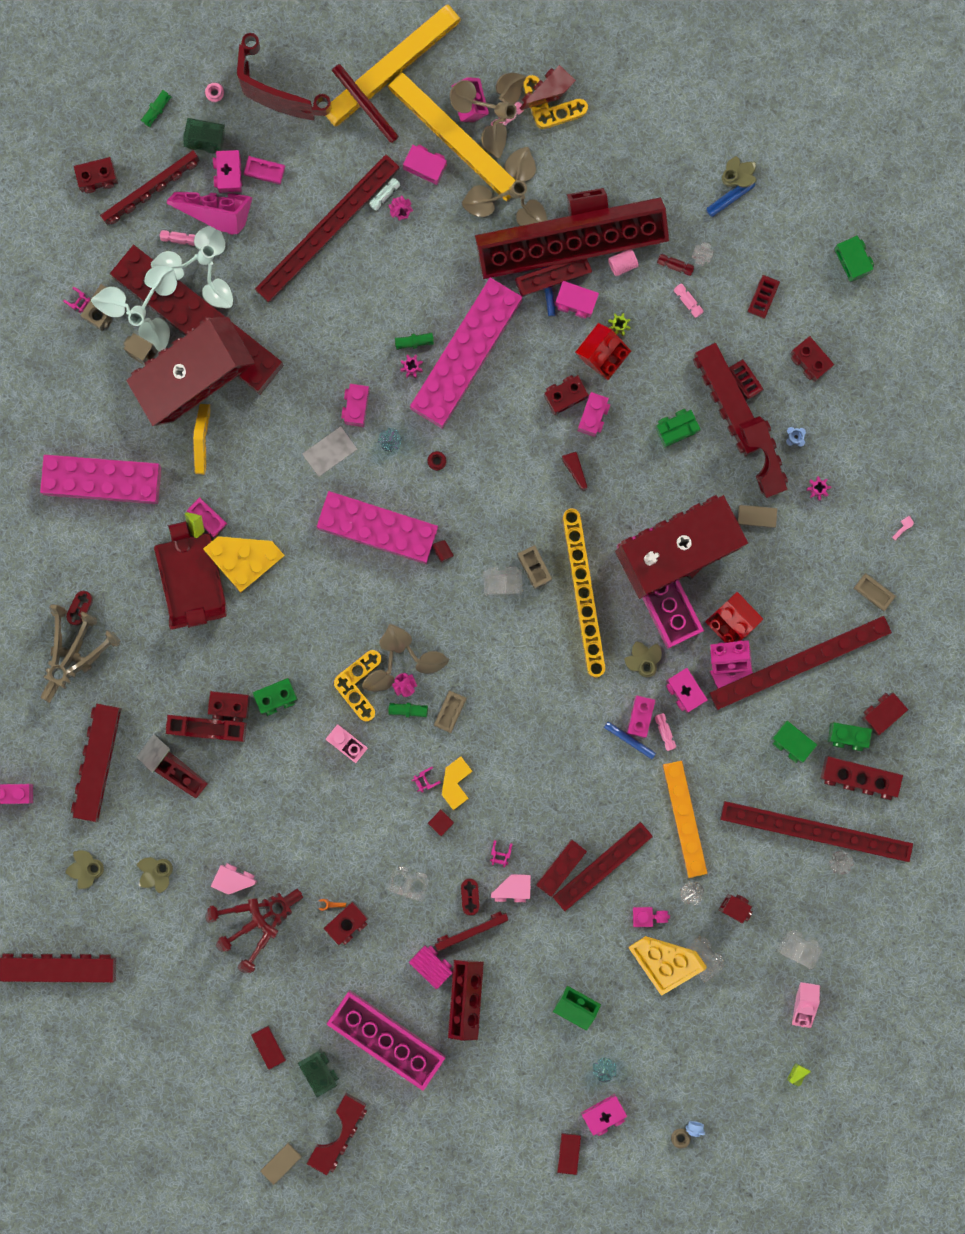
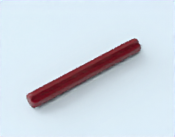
M341 64L333 67L332 72L388 141L394 142L398 138L397 133Z

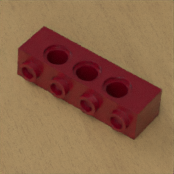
M827 756L824 760L820 779L825 780L824 784L836 786V783L844 785L843 789L854 791L855 788L862 789L863 794L873 796L874 793L881 794L880 798L892 801V797L898 798L903 775ZM840 769H844L847 772L844 780L838 777ZM860 773L866 779L862 785L857 782V776ZM878 778L884 781L882 789H878L875 785Z
M454 960L449 1039L462 1041L478 1040L484 966L482 961Z

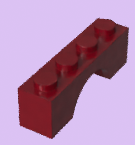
M758 416L739 424L744 442L749 447L761 448L765 455L764 466L756 475L761 493L768 498L788 490L786 486L788 482L787 476L780 468L782 466L781 458L775 452L777 448L775 440L769 434L771 431L769 422Z
M167 715L165 734L245 742L247 723Z
M348 1093L344 1095L336 1110L342 1123L340 1136L330 1144H317L307 1165L326 1176L329 1171L334 1172L339 1163L336 1161L338 1155H343L348 1147L345 1142L348 1137L353 1138L358 1129L355 1126L358 1119L362 1121L368 1111L364 1109L366 1103Z

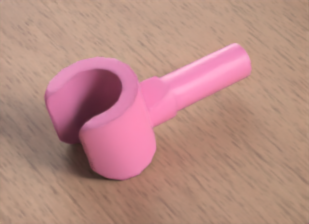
M910 516L901 521L903 527L892 537L894 540L913 526L914 522Z

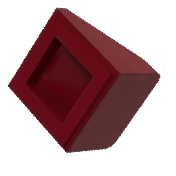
M445 540L432 544V548L440 562L443 563L454 556Z
M441 809L428 822L440 836L455 823Z

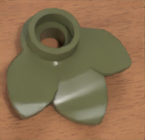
M737 156L733 157L726 164V170L722 175L723 184L728 187L736 185L748 187L753 185L757 181L753 176L756 163H740Z
M636 641L632 647V656L624 658L626 666L631 671H638L645 678L652 677L657 670L656 664L661 660L660 646L654 644L648 649L644 644ZM646 664L651 668L648 672L643 669Z
M74 851L73 856L76 862L71 864L65 873L71 878L78 879V889H85L93 884L95 878H99L103 874L104 865L100 860L93 859L92 855L87 851ZM93 865H96L98 867V870L95 873L91 870V867Z
M148 857L137 863V867L144 872L140 878V887L150 888L155 886L158 893H162L168 888L169 876L173 871V866L169 860L160 859L157 861L152 857ZM161 865H165L167 867V870L165 872L160 871Z

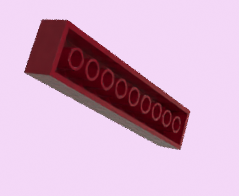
M660 197L475 235V241L483 279L668 242L669 233L666 208Z
M133 244L109 274L116 282L144 303L152 289L145 284L144 280L146 273L152 268L151 262L153 259ZM179 280L172 294L162 296L154 291L147 303L149 308L185 336L188 330L200 326V322L207 317L211 319L220 316V318L225 317ZM232 322L255 362L254 365L237 377L261 395L284 366L283 362Z

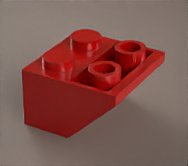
M600 323L595 326L575 351L584 363L606 380L611 378L631 352L612 329Z
M736 592L705 622L724 643L741 641L755 629L763 618Z

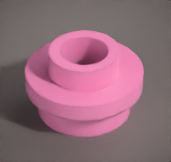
M211 83L206 87L205 95L209 101L218 102L224 96V89L218 83ZM217 90L218 94L213 96L211 94L212 91Z

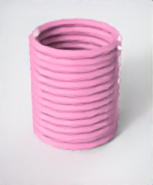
M632 249L623 251L608 259L609 265L616 277L639 266Z

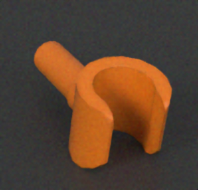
M328 899L319 900L326 902L325 908H318L322 911L333 907L346 908V903L330 902Z

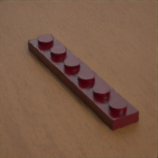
M192 150L102 213L100 216L105 224L113 225L120 220V216L134 211L137 204L147 202L153 193L164 190L167 187V183L181 178L182 173L187 169H194L198 165L197 162L200 161L197 154Z
M639 822L552 897L564 911L568 910L653 837L652 834Z

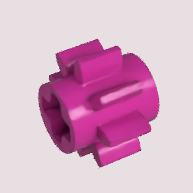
M402 195L393 198L392 203L388 205L391 210V216H397L399 221L405 218L408 219L410 212H413L410 200H405Z
M407 355L406 361H400L404 365L400 371H406V378L413 375L416 379L417 372H423L419 368L423 361L418 362L417 355L414 358H410ZM415 363L416 369L412 368L409 370L408 365Z
M817 476L816 482L813 480L809 481L811 487H808L806 491L811 492L810 498L816 496L817 500L820 501L821 495L824 497L828 496L826 490L831 488V486L826 484L828 479L822 481ZM818 484H819V487H822V488H823V490H821L820 493L818 492L817 489H815V487H816Z
M401 673L395 677V683H392V686L397 696L401 694L403 697H408L414 693V688L417 687V684L412 674L408 676L406 673Z

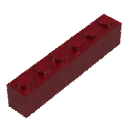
M715 342L695 352L693 362L697 369H701L703 373L701 376L706 386L709 385L712 391L710 393L714 403L717 402L721 408L719 409L720 416L723 420H727L729 424L727 429L732 437L735 436L738 442L736 443L738 451L746 457L760 450L761 448L749 447L743 440L739 424L753 419L754 416L717 343Z
M97 703L96 707L92 708L91 718H93L92 726H89L87 730L89 741L88 745H85L83 749L85 760L84 764H81L79 768L81 779L75 788L77 799L76 802L72 803L71 807L73 818L93 822L99 821L122 708Z
M2 953V957H0V982L113 983L116 981V958H111V954H99V958H94L92 954H80V957H72V954H60V957H53V954L44 953L41 954V957H33V953H22L21 957H14V953Z

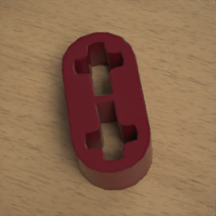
M83 590L75 595L66 615L67 621L70 624L78 626L83 623L80 612L88 613L93 603V597L89 592ZM86 594V598L89 600L88 603L84 602L82 607H79L81 604L79 597H84ZM80 609L78 613L80 620L73 622L71 614H76L77 610Z
M468 878L461 884L462 909L465 914L472 916L479 911V890L477 882L474 879ZM467 882L475 885V889H472V896H468V890L464 889ZM468 898H472L473 904L477 906L473 909V912H469V909L465 908V905L469 904Z

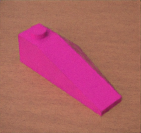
M174 192L167 200V204L219 231L227 232L228 234H238L246 224L252 197L235 193H228V197H217V193L200 196L197 192Z

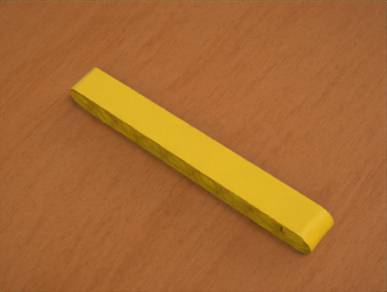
M449 4L445 5L357 79L355 83L368 99L372 98L457 26L461 18ZM346 89L331 101L332 109L326 117L336 127L361 106Z
M401 72L388 85L391 92L498 195L509 190V187L515 180L404 73ZM506 195L502 198L508 202L512 197Z
M570 508L563 515V526L588 674L593 678H598L605 672V663L580 513L576 509ZM568 514H574L577 520L574 523L568 522L566 519ZM576 532L579 534L580 539L573 542L570 540L569 534ZM580 551L583 558L579 561L575 560L572 557V553ZM583 570L586 573V577L578 579L575 572ZM585 588L588 590L589 596L581 598L578 591ZM583 608H590L592 615L584 617L582 615ZM587 626H592L595 629L593 636L585 634ZM590 645L597 646L598 653L596 655L589 654L588 647ZM593 664L601 666L599 674H594L591 671Z

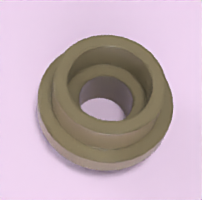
M682 1128L676 1129L671 1135L673 1145L677 1148L687 1147L691 1141L689 1132ZM679 1135L684 1136V1140L682 1142H679L677 1140V1137Z

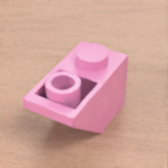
M338 724L326 738L329 743L355 763L358 762L368 749Z
M227 863L226 866L220 865L211 887L229 895L255 885L257 880L254 879V875L246 871L243 874L237 872V867Z
M511 874L491 893V898H495L496 902H506V898H514V902H526V899H530L531 875Z
M800 982L796 995L792 1025L812 1027L820 1003V985Z

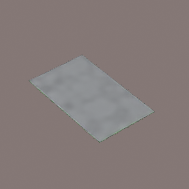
M340 426L305 451L303 456L316 474L321 476L356 451L357 448Z
M153 734L137 755V758L153 773L170 751V748Z

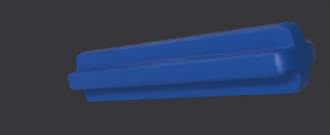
M754 183L748 187H735L707 207L708 215L713 217L754 188L756 184Z

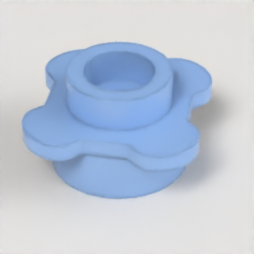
M788 428L787 445L804 446L805 429Z
M689 1121L688 1125L685 1126L686 1132H689L688 1134L691 1136L700 1137V1135H705L704 1124L700 1122Z

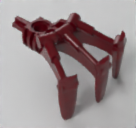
M297 888L285 897L277 893L275 897L271 896L268 900H262L261 903H258L257 898L249 899L246 904L236 905L233 908L217 910V907L209 906L210 908L206 912V921L208 923L217 921L221 915L249 911L253 916L251 917L253 919L251 922L243 926L240 931L227 939L226 936L218 938L216 943L220 952L229 951L232 941L244 933L247 934L256 927L261 928L264 935L258 942L254 952L248 960H242L238 965V970L243 973L254 972L256 968L253 961L261 949H264L270 938L274 939L277 935L278 930L275 929V926H279L281 920L284 921L287 919V915L292 914L290 907L303 899L301 891ZM273 904H276L280 907V914H276L273 912ZM259 909H266V914L262 916ZM267 917L272 918L270 925L265 921Z

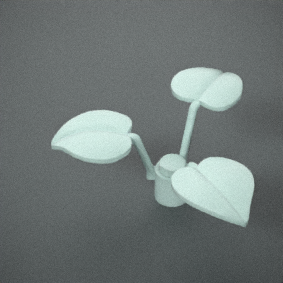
M211 226L201 229L194 237V245L199 249V252L185 264H182L178 254L171 251L160 253L151 262L152 268L158 265L171 266L175 271L177 281L184 276L182 268L187 267L193 261L198 260L200 264L208 265V285H205L202 289L203 299L212 307L226 309L232 307L233 296L228 284L219 278L213 282L211 281L212 259L214 256L222 254L225 249V239L221 231Z
M168 265L155 266L146 273L144 282L152 289L142 306H134L130 310L129 305L125 303V293L117 287L104 288L91 299V302L97 309L111 317L123 316L126 308L129 322L134 326L140 325L138 330L139 336L152 343L159 352L165 349L169 342L170 328L168 323L162 318L157 317L152 321L150 318L145 319V307L154 291L162 296L170 295L175 291L177 278L174 269Z

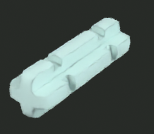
M392 178L388 182L389 185H385L376 195V198L370 201L371 208L378 210L381 207V203L384 204L393 194V191L400 187V183L395 178Z

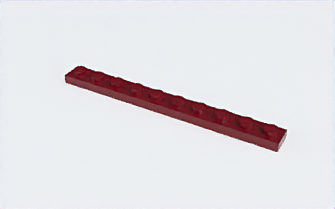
M385 154L255 288V291L270 303L386 184L400 167Z
M885 616L879 617L709 692L716 710H719L892 632Z
M726 801L723 803L720 817L722 821L905 862H910L913 843Z

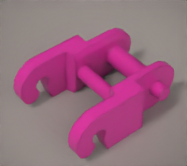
M73 286L72 289L77 291L80 297L75 304H71L65 299L63 302L74 310L78 309V312L81 313L89 303L90 298H85L86 295ZM81 299H84L85 302L81 307H78L77 304Z
M433 767L420 772L418 777L416 775L413 776L414 779L412 781H415L419 788L417 792H424L423 789H430L441 783L440 781L432 785L428 783L425 773L433 769ZM421 777L424 779L426 783V786L422 787L419 781V778Z
M494 840L491 855L494 856L490 861L492 865L494 863L503 864V868H505V865H508L506 860L510 858L512 843H510L508 853L505 854L495 851L497 840ZM495 856H505V860L495 859Z

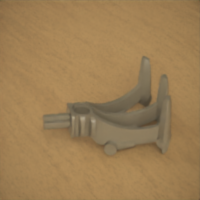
M56 604L49 605L52 616H55L54 647H51L52 661L48 663L51 668H47L45 671L48 674L43 676L49 682L40 697L49 703L59 686L64 689L67 688L65 684H70L71 682L69 677L75 678L76 673L81 669L84 673L88 672L92 668L91 664L100 657L99 655L110 645L117 647L121 642L114 632L106 630V640L88 656L81 657V654L78 652L83 644L84 635L89 625L93 627V625L97 624V618L82 611L80 614L83 624L70 649L62 647L61 617L67 615V610L65 607ZM60 657H65L62 663L59 665ZM72 661L77 663L71 668L67 669ZM58 670H63L64 672L61 679H55L54 677L55 672Z

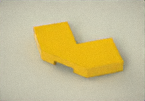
M459 757L445 769L442 796L453 810L469 799L457 784L473 772L462 757Z

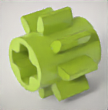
M615 313L614 320H608V323L612 325L609 328L623 337L625 336L624 331H630L631 327L627 326L630 319L626 320L624 313L621 316H617ZM617 321H618L620 324L623 323V326H622L621 329H620L619 326L615 327Z

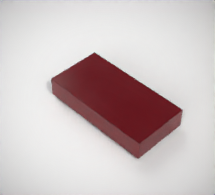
M269 1025L251 1034L268 1070L286 1061Z
M561 1133L557 1173L577 1175L581 1135Z

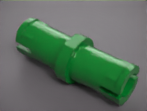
M161 90L156 100L150 103V108L140 121L151 127L158 115L163 113V108L172 96L168 95L166 91Z
M432 332L415 335L414 333L411 336L394 338L396 350L411 347L417 349L418 346L434 345Z
M408 702L407 704L389 703L388 713L389 715H403L406 718H410V716L427 718L428 705H414Z

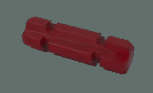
M660 254L657 261L659 265H667V268L680 273L682 271L688 276H691L694 270L693 265L688 263L686 265L684 264L685 262L672 257L668 258L664 254Z

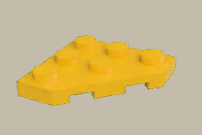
M218 536L203 548L240 593L285 556L273 541Z
M647 936L628 947L661 996L707 968L696 951Z

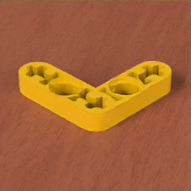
M529 75L525 78L523 82L525 94L528 92L533 93L531 86L527 87V85H529V81L538 83L540 81L538 77ZM575 99L549 108L548 103H545L540 107L535 106L530 109L537 127L547 129L585 116L588 104L583 99ZM577 104L584 106L582 112L574 110L572 111L573 115L570 116L569 106H571V110L575 109ZM560 109L565 110L567 116L563 119L558 118L556 112ZM553 112V118L555 120L554 122L552 121V118L547 119L546 124H544L542 121L539 122V120H541V116L544 115L545 118L551 117L550 113Z
M200 404L195 423V474L205 475L206 434L210 420V404Z
M375 650L365 653L334 680L335 688L358 717L365 722L371 721L375 717V710L355 684L380 665L381 655ZM370 654L373 656L377 655V663L371 662L367 665L370 669L366 670L365 665L360 661L364 659L366 663L370 659L368 657ZM357 665L363 668L361 676H354L352 673L353 668ZM340 678L348 680L346 685L349 688L352 685L354 687L346 695L343 694L346 689L343 686L338 687L340 683L338 680ZM356 692L360 695L358 703L350 702L349 696L351 693ZM363 700L366 702L363 706L367 710L369 708L372 710L370 712L371 717L369 718L367 716L362 717L363 711L361 708L355 709Z

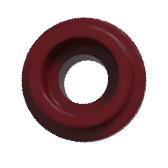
M439 451L432 452L427 459L429 467L436 471L443 469L446 465L445 455ZM439 458L441 462L440 464H434L433 460Z

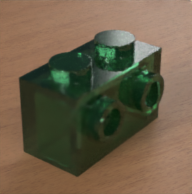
M187 118L183 136L184 147L190 150H204L211 154H215L216 151H222L225 124Z
M320 1050L298 1062L316 1097L338 1085L337 1080H339L334 1069L330 1070L327 1064L330 1062L325 1052L321 1053Z

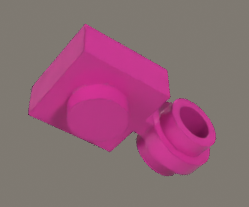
M633 907V927H653V919H656L657 923H668V919H670L668 911H656V915H653V907Z

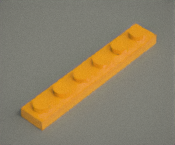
M682 761L664 764L663 769L688 878L708 874Z

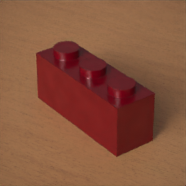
M571 839L535 885L552 897L587 851Z

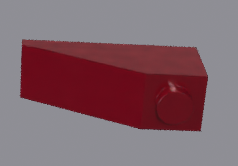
M170 752L167 753L154 770V772L194 798H197L208 785L204 779Z

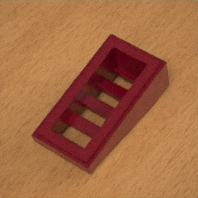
M762 275L747 312L765 319L780 281ZM763 283L773 286V289L764 286ZM760 290L770 293V297L760 293ZM757 297L768 301L767 304L758 301ZM754 304L765 308L764 311L754 308Z
M743 359L729 367L746 401L763 392L764 389ZM742 366L744 368L737 374L734 373V370ZM744 373H747L748 376L739 380V376H741ZM748 379H750V380L752 381V382H750L749 384H747V385H745V386H743V384H742L743 382L747 381ZM754 385L755 389L751 390L750 392L746 390Z
M577 452L563 455L562 461L580 489L586 491L587 483Z

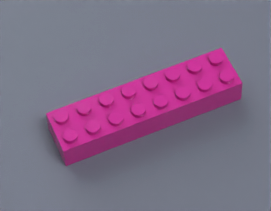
M489 278L411 403L410 410L441 429L445 427L520 306L522 296L494 279Z

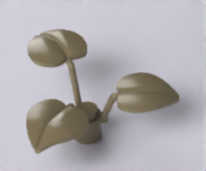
M506 73L498 79L496 91L500 94L499 100L502 102L497 105L475 101L476 88L472 82L467 80L458 82L450 91L451 104L460 113H469L472 109V103L494 108L495 114L500 119L494 121L493 126L488 125L485 127L481 141L485 150L496 158L501 157L507 139L506 127L500 122H506V119L514 118L517 113L514 104L521 95L523 82L526 76L519 73Z
M529 147L516 150L505 162V171L511 177H515V182L509 187V190L492 198L490 189L478 185L471 188L462 201V206L468 213L477 217H486L495 210L493 201L510 195L512 198L521 199V206L523 208H520L516 213V220L519 226L547 221L545 209L540 202L531 199L526 205L524 204V194L527 191V186L524 182L533 178L536 172L535 161Z
M389 624L379 642L382 649L390 651L387 672L383 670L372 672L364 680L362 688L369 691H384L392 686V683L395 682L394 676L390 675L393 651L401 653L406 648L417 663L415 666L416 670L424 674L441 670L447 665L449 658L443 653L429 651L418 659L409 647L412 642L411 635L402 628Z

